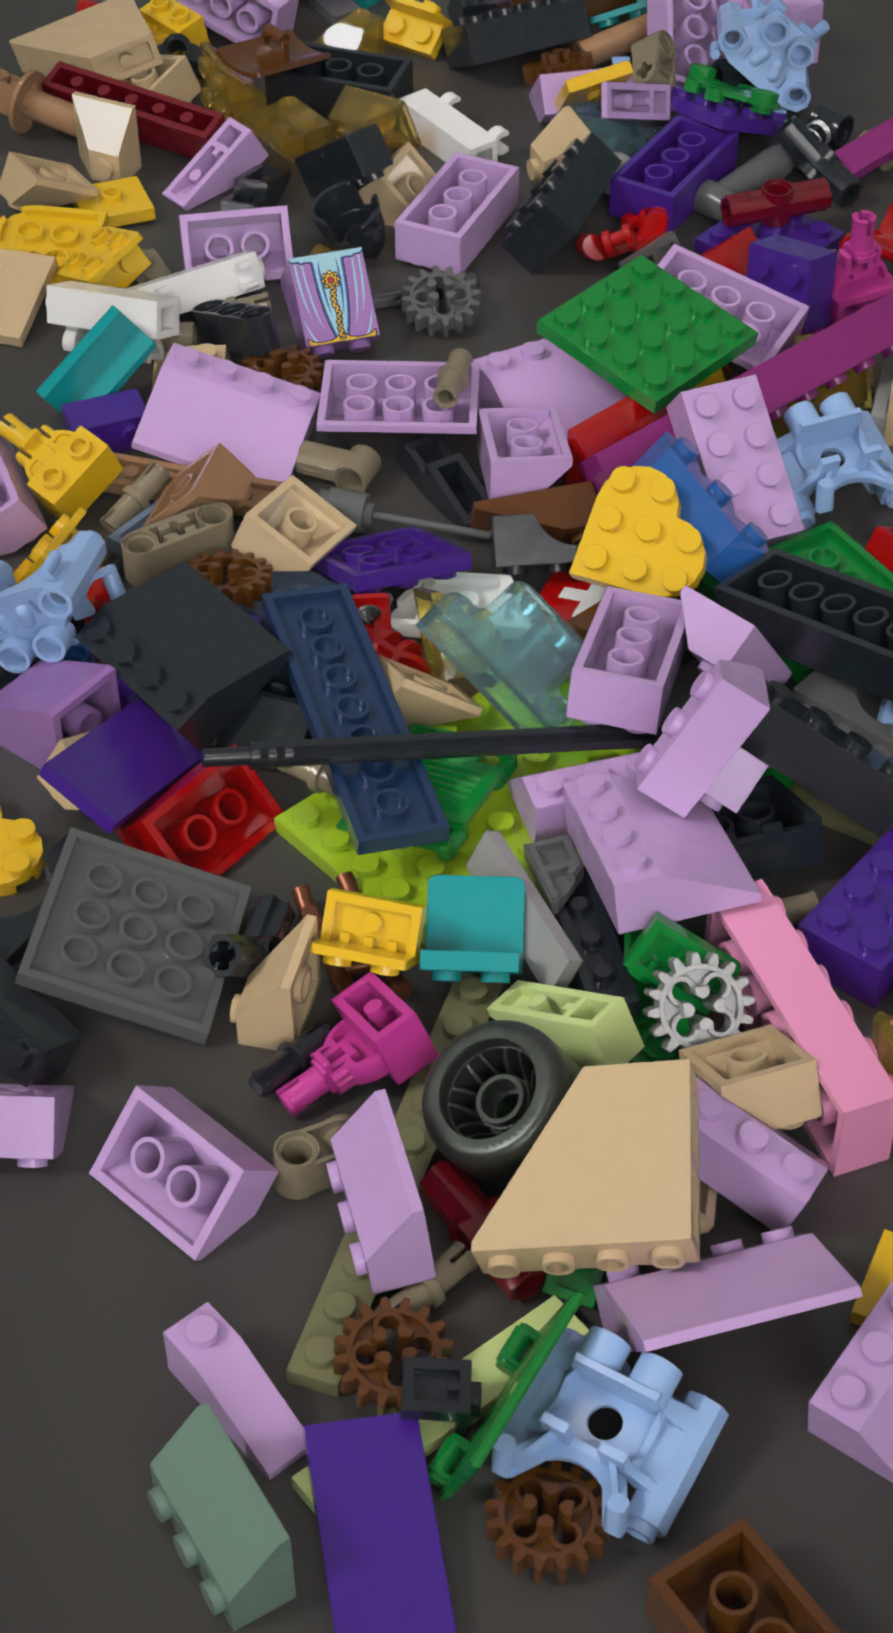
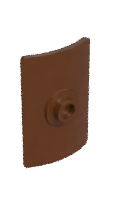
M270 23L264 26L260 37L219 47L215 52L230 69L248 78H261L271 74H279L282 71L331 58L330 53H322L309 48L290 29L282 31Z

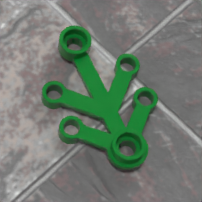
M691 63L683 90L695 94H703L704 89H706L704 99L724 103L725 97L744 101L752 104L751 111L765 115H771L772 110L780 109L781 104L778 102L780 94L745 84H738V87H734L715 79L716 68L704 64Z

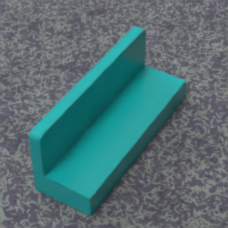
M112 305L36 392L61 414L62 404L117 393L156 349L157 344Z

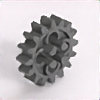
M433 266L432 273L428 274L425 270L420 269L419 278L409 276L408 286H402L401 312L405 313L406 323L415 322V330L417 332L427 328L431 337H433L436 331H441L444 337H448L449 330L454 329L455 332L461 334L463 333V324L472 327L474 325V317H479L481 292L476 290L475 280L466 281V272L464 271L455 275L453 274V267L449 266L445 272H440L438 266ZM436 288L443 290L442 307L445 310V315L439 314V294L436 292Z

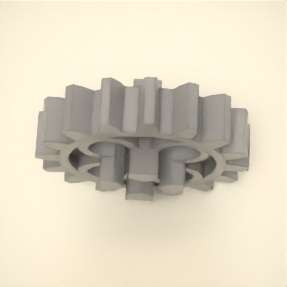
M687 951L685 964L676 957L668 958V964L671 971L668 974L658 970L652 973L660 984L657 989L645 988L644 994L654 999V1006L643 1009V1015L656 1018L657 1022L648 1031L650 1035L655 1037L666 1035L661 1045L664 1050L671 1052L678 1045H680V1050L741 1033L738 1030L740 1023L753 1024L754 1018L744 1014L743 1010L744 1006L755 1003V998L741 993V989L749 983V980L744 976L732 977L736 968L734 962L726 960L718 967V954L707 952L703 962H701L698 952ZM713 977H717L721 983L720 990L716 994H710V988L707 985ZM682 981L686 993L702 998V1004L706 1009L722 1013L725 1018L723 1027L719 1030H714V1022L707 1017L695 1014L696 1009L691 1003L675 999L672 994L674 985ZM681 1018H688L689 1031L686 1034L679 1035L676 1029L678 1021Z

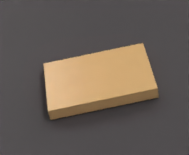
M0 248V344L23 347L47 292V285H50L58 264L55 256Z

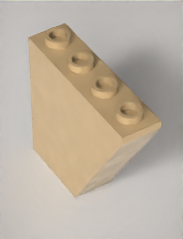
M106 0L9 40L22 72L26 73L30 70H37L44 77H47L58 61L120 81L163 64L153 35L134 0Z
M690 1059L585 1066L582 1068L472 1240L471 1252L483 1274H490L497 1278H513L518 1276L520 1272L544 1271L551 1275H568L574 1272L575 1269L598 1268L605 1272H622L630 1266L653 1265L660 1269H677L684 1266L685 1263L700 1262L699 1085Z

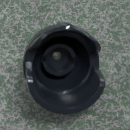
M346 180L328 187L314 199L310 206V216L331 252L361 247L364 259L378 257L385 245L386 226L376 193L372 195L370 204H364L355 185L351 181Z

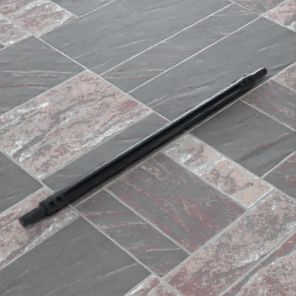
M665 721L660 722L656 735L649 733L633 734L624 728L602 724L305 740H266L264 742L248 741L247 746L202 748L201 764L202 767L248 765L250 770H255L259 768L273 769L276 767L292 768L293 766L644 748L649 743L654 745L663 734L662 727Z

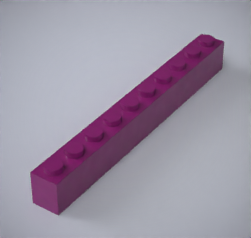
M893 292L732 380L756 374L770 421L776 420L785 414L789 409L787 404L793 400L796 403L810 401L819 396L816 388L824 384L826 389L829 390L848 379L845 373L847 370L853 368L855 374H858L877 363L873 357L874 355L881 352L885 359L893 354ZM668 414L577 464L586 482L592 481L596 496L616 468L620 466L633 467L666 431L675 437Z

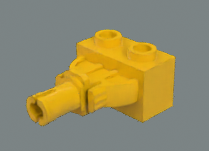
M151 0L139 9L153 35L156 45L162 44L169 35L178 33L186 36L195 45L207 50L212 49L203 16L178 1ZM178 50L172 55H184L186 52Z
M12 413L3 417L11 424L10 427L0 420V436L25 454L23 455L18 451L15 459L25 468L29 480L27 486L42 507L58 519L63 513L71 518L80 507L86 511L123 471V467L110 447L81 425L75 432L69 430L55 431L48 425H42L41 430L45 434L44 436L37 428L31 429Z

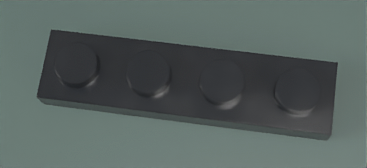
M584 867L583 879L559 913L554 914V917L583 960L575 974L578 986L582 991L624 997L631 1016L640 1014L639 995L627 967L623 965L624 955L608 912L586 867Z

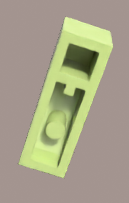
M517 980L487 1008L490 1017L495 1020L519 1021L542 1031L573 1058L581 1069L585 1066L626 1064L644 1048L624 997Z

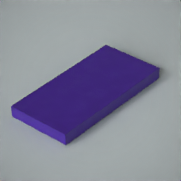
M138 698L47 761L38 775L104 831L111 834L201 763V752Z
M400 1413L304 1425L303 1436L333 1633H457L419 1421L400 1419Z

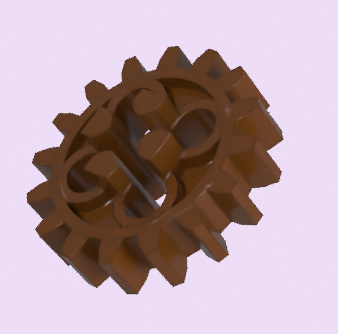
M563 48L553 49L552 54L550 52H543L541 58L536 59L537 61H529L526 65L522 66L525 84L530 86L534 85L539 75L594 69L592 52H570V48L564 50Z
M281 343L280 348L263 355H250V359H243L242 361L243 367L267 373L272 377L296 385L305 386L313 391L321 390L323 363H320V356L318 354L311 355L310 348L308 347L300 351L297 350V344L293 343L289 348H284Z
M216 549L213 555L200 552V559L188 558L190 566L237 606L243 604L246 607L252 608L254 607V600L262 602V594L272 593V566L266 565L265 558L254 560V553L252 552L239 555L238 549H233L230 553H224L221 549ZM225 575H228V584H225Z
M381 1297L379 1310L373 1312L368 1305L363 1303L359 1307V1321L350 1317H346L343 1320L344 1335H336L334 1340V1353L337 1356H334L333 1372L336 1375H343L340 1386L343 1394L357 1391V1408L362 1409L371 1401L377 1404V1416L385 1415L388 1406L396 1407L397 1413H400L401 1386H395L390 1382L392 1357L390 1352L386 1351V1328H391L397 1332L395 1357L401 1363L400 1383L403 1357H419V1350L417 1349L426 1350L429 1355L424 1357L449 1359L453 1357V1339H443L445 1337L446 1323L444 1320L430 1324V1307L426 1305L415 1313L410 1311V1298L404 1297L399 1308H391L388 1298ZM362 1357H369L370 1364L364 1365L357 1360Z
M553 1460L550 1468H542L541 1464L525 1473H521L513 1478L509 1477V1484L501 1480H495L493 1483V1499H487L485 1503V1519L488 1520L486 1522V1540L495 1542V1558L497 1561H502L512 1557V1574L515 1576L520 1575L527 1567L533 1569L535 1583L539 1584L542 1583L546 1572L553 1571L559 1583H565L567 1568L572 1566L582 1575L588 1572V1556L601 1559L604 1554V1539H610V1534L605 1532L602 1526L600 1484L595 1478L583 1482V1468L581 1466L575 1465L569 1472L561 1470L562 1463L559 1460ZM535 1496L542 1502V1515L538 1519V1501ZM574 1502H577L579 1506L574 1507ZM558 1521V1538L561 1543L554 1537V1523ZM522 1531L523 1538L518 1537L516 1533Z

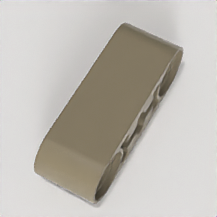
M208 502L126 534L121 540L126 581L131 585L139 586L183 561L188 563L189 557L200 559V552L213 555L216 549H221L224 553H230L233 550L231 544L235 538L232 508L222 502Z

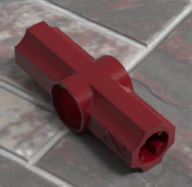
M825 177L797 183H790L784 179H770L762 184L761 189L725 195L720 203L723 223L727 228L760 222L770 227L785 226L790 222L792 216L825 211L828 207H831L832 195L830 184Z
M445 1159L430 1167L426 1176L419 1181L420 1194L448 1226V1233L452 1243L459 1241L465 1245V1248L460 1252L461 1256L466 1251H471L473 1238L499 1198L494 1196L488 1199L464 1170L453 1162H447ZM544 1271L520 1272L518 1276L513 1278H497L490 1274L488 1275L511 1302L515 1300L524 1302L538 1293L540 1287L545 1283L547 1273Z

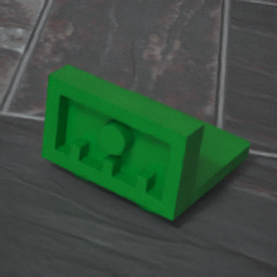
M658 911L644 929L625 933L623 965L627 967V970L635 979L644 984L654 983L659 986L660 983L652 973L658 970L668 974L671 971L668 964V958L676 957L685 964L687 951L698 952L701 962H703L707 952L718 954V967L728 960L736 964L732 977H737L741 972V963ZM717 977L711 978L707 984L710 988V994H716L720 990L721 983ZM682 981L676 983L672 989L673 997L691 1003L695 1009L707 1016L711 1010L703 1006V999L686 993Z

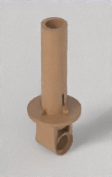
M647 13L574 42V51L592 52L594 66L612 60L611 57H618L631 52L633 43L647 37Z
M0 68V113L8 116L10 128L14 132L24 134L38 122L77 138L73 103L44 92L41 83L45 77L41 72L30 70L22 77H18Z

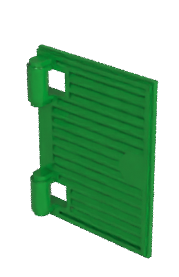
M413 723L409 728L410 734L456 732ZM517 755L497 756L499 762L496 766L480 763L484 756L423 759V765L449 823L450 832L448 841L412 847L437 852L438 858L444 862L453 860L469 837V824L493 790L502 789L518 766ZM342 817L336 827L339 830L348 831Z
M581 1292L573 1293L539 1331L526 1323H521L514 1328L496 1357L497 1362L495 1364L500 1371L510 1378L473 1438L469 1442L456 1433L447 1436L427 1468L429 1481L440 1488L437 1494L439 1500L442 1502L449 1500L481 1468L583 1301V1298H581L583 1294ZM531 1347L526 1357L520 1363L528 1348ZM462 1457L463 1459L461 1460L460 1464H459L458 1467L456 1468L455 1472L451 1475V1473H452V1471L454 1470L455 1466L457 1465V1463L459 1462L460 1458Z

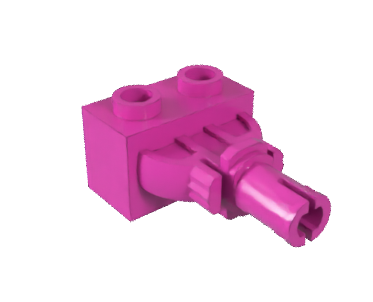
M861 210L860 214L858 212L852 214L850 240L846 241L843 247L839 249L838 260L836 261L829 324L825 325L826 327L893 292V276L888 272L884 261L880 258L882 246L873 240L877 216L872 211Z
M369 972L331 999L342 1020L329 1032L324 1045L310 1054L312 1067L275 1091L283 1106L293 1117H296L307 1106L328 1091L332 1094L337 1092L338 1095H342L355 1085L371 1083L386 1075H389L400 1085L409 1077L418 1074L427 1064L438 1057L439 1054L417 1014L374 973Z

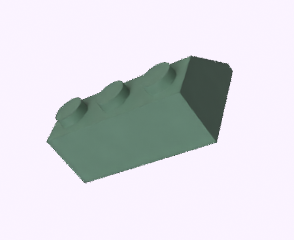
M206 1402L196 1407L150 1463L153 1488L147 1491V1496L158 1520L161 1523L170 1520L177 1534L173 1536V1542L185 1567L189 1569L196 1565L204 1581L199 1583V1587L208 1608L214 1616L223 1612L232 1630L236 1631L297 1598L291 1538L209 1403Z

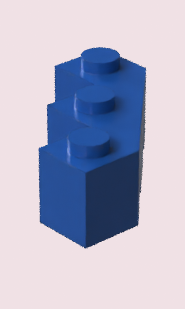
M666 431L633 466L652 467L664 473L674 482L682 506L680 519L690 523L699 531L707 553L706 571L718 581L723 582L768 553L769 550L766 543L768 537L756 524L750 522L746 525L735 515L732 503L733 494L725 484L718 479L712 482L701 473L697 458L699 453L694 445L686 438L680 437L676 439Z

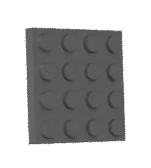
M70 827L19 967L15 983L205 1045L225 978H216L210 968L204 967L203 949L211 943L213 935H238L252 887Z

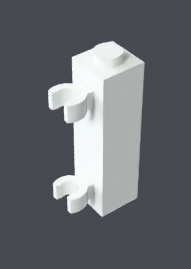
M425 88L399 98V129L444 162H447L455 152L498 162V155H504L509 151V147L500 141L501 138L509 135V131L497 125L487 132L452 107L453 104L461 101V97L454 92H447L439 98Z
M246 251L125 289L178 296L180 315L193 311L192 309L196 305L209 300H226L228 297H236L266 287L263 279L266 276V271L261 258L257 257L256 251Z
M65 281L47 285V323L66 326L62 338L63 350L72 351L112 305L157 344L156 349L143 363L150 364L151 360L162 361L164 358V346L160 339L179 335L178 296L76 281Z

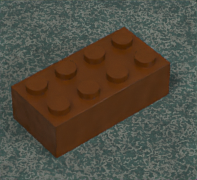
M744 1516L648 1578L645 1614L660 1633H841Z

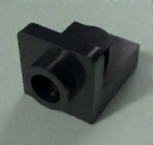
M404 1356L401 1377L400 1419L454 1422V1433L466 1435L470 1416L479 1417L481 1410L482 1386L481 1382L471 1381L472 1360Z

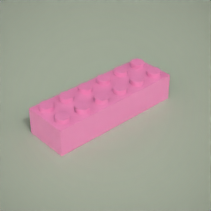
M763 879L754 881L761 892L762 902L707 914L705 941L741 963V972L738 976L747 977L749 983L741 989V993L754 997L755 1003L744 1006L743 1013L751 1016L754 1020L753 1024H741L745 1031L772 1024L817 1060L823 1116L805 1121L802 1126L822 1159L828 1163V1169L833 1177L888 1160L893 1140V1075H888L878 1060L877 1050L873 1041L867 1036L864 1037L858 1029L849 1004L845 1000L840 1001L831 987L830 977L825 967L821 964L817 965L808 951V944L804 934L798 929L795 930L786 917V910L782 900L778 896L772 895Z

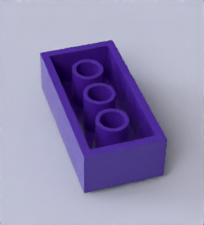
M677 114L613 175L610 180L609 215L622 218L623 214L629 212L637 215L641 209L660 206L666 209L669 214V224L665 232L675 231L695 211L694 199L700 186L709 179L718 182L736 169L739 133L719 130L695 119Z
M893 826L798 924V930L806 938L808 951L817 965L821 964L825 967L830 977L831 985L873 1009L893 989Z

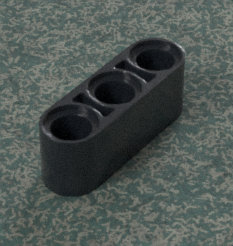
M216 299L200 303L192 309L202 344L226 345L230 352L248 355L267 354L281 346L271 307Z

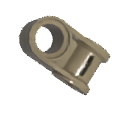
M663 29L632 44L631 55L634 72L632 74V81L643 84L670 85V91H672L673 86L676 84V48L670 34Z
M334 1115L323 1122L296 1131L286 1132L279 1136L273 1147V1166L279 1170L274 1180V1186L280 1195L288 1199L300 1200L332 1188L326 1167L327 1162L335 1161L331 1138L352 1117L351 1115Z

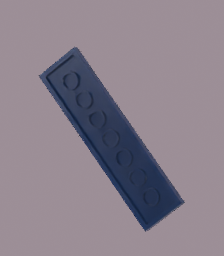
M347 583L262 594L261 608L272 635L293 653L284 664L312 739L410 734ZM422 760L323 765L357 855L449 840V823Z

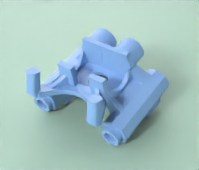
M751 0L753 8L743 9L741 4L733 1L720 5L716 16L718 41H713L710 44L711 58L718 59L722 50L728 62L757 88L780 94L778 102L781 104L780 111L787 113V110L799 112L807 108L811 99V91L806 67L813 62L814 49L817 46L816 41L830 29L828 22L822 19L811 28L802 20L797 26L784 14L788 6L781 0H771L768 4H766V0Z
M839 392L826 398L820 406L822 417L819 416L814 405L809 401L799 402L785 412L783 418L790 433L778 439L776 437L804 531L810 529L815 524V512L821 514L833 510L834 492L847 484L863 483L870 494H876L881 505L893 508V454L869 412L861 411L860 407L856 408L848 393ZM814 490H816L815 507L809 498Z
M91 530L79 531L69 543L60 545L56 550L50 551L41 567L17 585H15L16 581L13 576L12 567L0 560V665L5 670L11 673H23L29 668L35 657H39L46 662H59L64 658L71 646L78 645L79 640L75 638L76 630L70 620L72 616L77 621L94 615L96 610L86 595L95 580L102 577L111 601L126 593L115 564H109L98 569L107 554L105 541L100 534Z
M592 1326L586 1337L566 1327L493 1446L490 1469L503 1478H513L545 1461L559 1460L581 1466L592 1474L602 1488L603 1530L616 1538H622L627 1532L634 1538L652 1545L656 1537H666L729 1414L715 1401L691 1390L685 1392L681 1400L672 1396L683 1374L674 1364L663 1357L651 1352H642L631 1372V1368L626 1360L632 1349L622 1338L598 1326ZM601 1408L614 1409L623 1419L620 1433L609 1440H601L594 1437L588 1429L590 1416ZM628 1482L635 1489L630 1500L628 1499Z

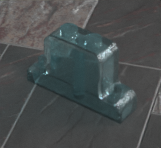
M520 581L512 583L485 608L476 607L466 596L460 593L449 592L435 603L415 625L515 729L573 725L575 719L566 717L568 701L561 695L560 686L571 676L572 668L584 640L529 584Z

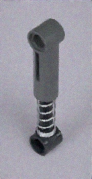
M821 103L812 111L806 127L819 142L822 141L827 146L831 144L840 148L847 143L852 134L854 118L850 114ZM780 145L769 146L718 182L710 179L706 180L696 193L694 209L697 213L720 222L723 220L720 203L725 195L761 189L762 184L767 180L784 179L791 173L792 168L797 164L794 163L792 165L793 159Z

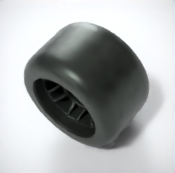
M496 1020L473 1026L448 1043L430 1068L422 1096V1111L427 1132L438 1150L455 1165L477 1181L495 1189L505 1190L582 1069L573 1058L545 1033L526 1023L512 1020Z

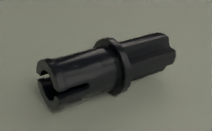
M317 1021L295 1040L281 1043L277 1048V1054L253 1071L252 1076L248 1080L250 1087L256 1091L258 1096L268 1097L294 1076L298 1077L305 1072L311 1065L310 1061L312 1059L310 1054L324 1045L326 1037L332 1030L331 1027L324 1022L320 1023V1021Z

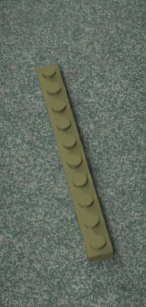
M461 973V982L452 983L430 1034V1039L438 1054L448 1043L467 1029L481 1023L494 1021L490 1017L487 1008L504 993L503 983H482L479 976ZM435 1059L427 1064L418 1074L412 1076L395 1116L420 1198L422 1195L419 1192V1181L426 1176L430 1167L435 1164L440 1152L427 1132L422 1111L424 1085ZM355 1232L344 1234L286 1369L287 1383L338 1398L341 1393L340 1386L343 1375H336L333 1372L334 1356H337L334 1353L335 1336L344 1335L343 1320L346 1317L359 1321V1307L361 1304L365 1303L374 1312L381 1293L373 1295L367 1274L356 1275L349 1244L358 1242Z

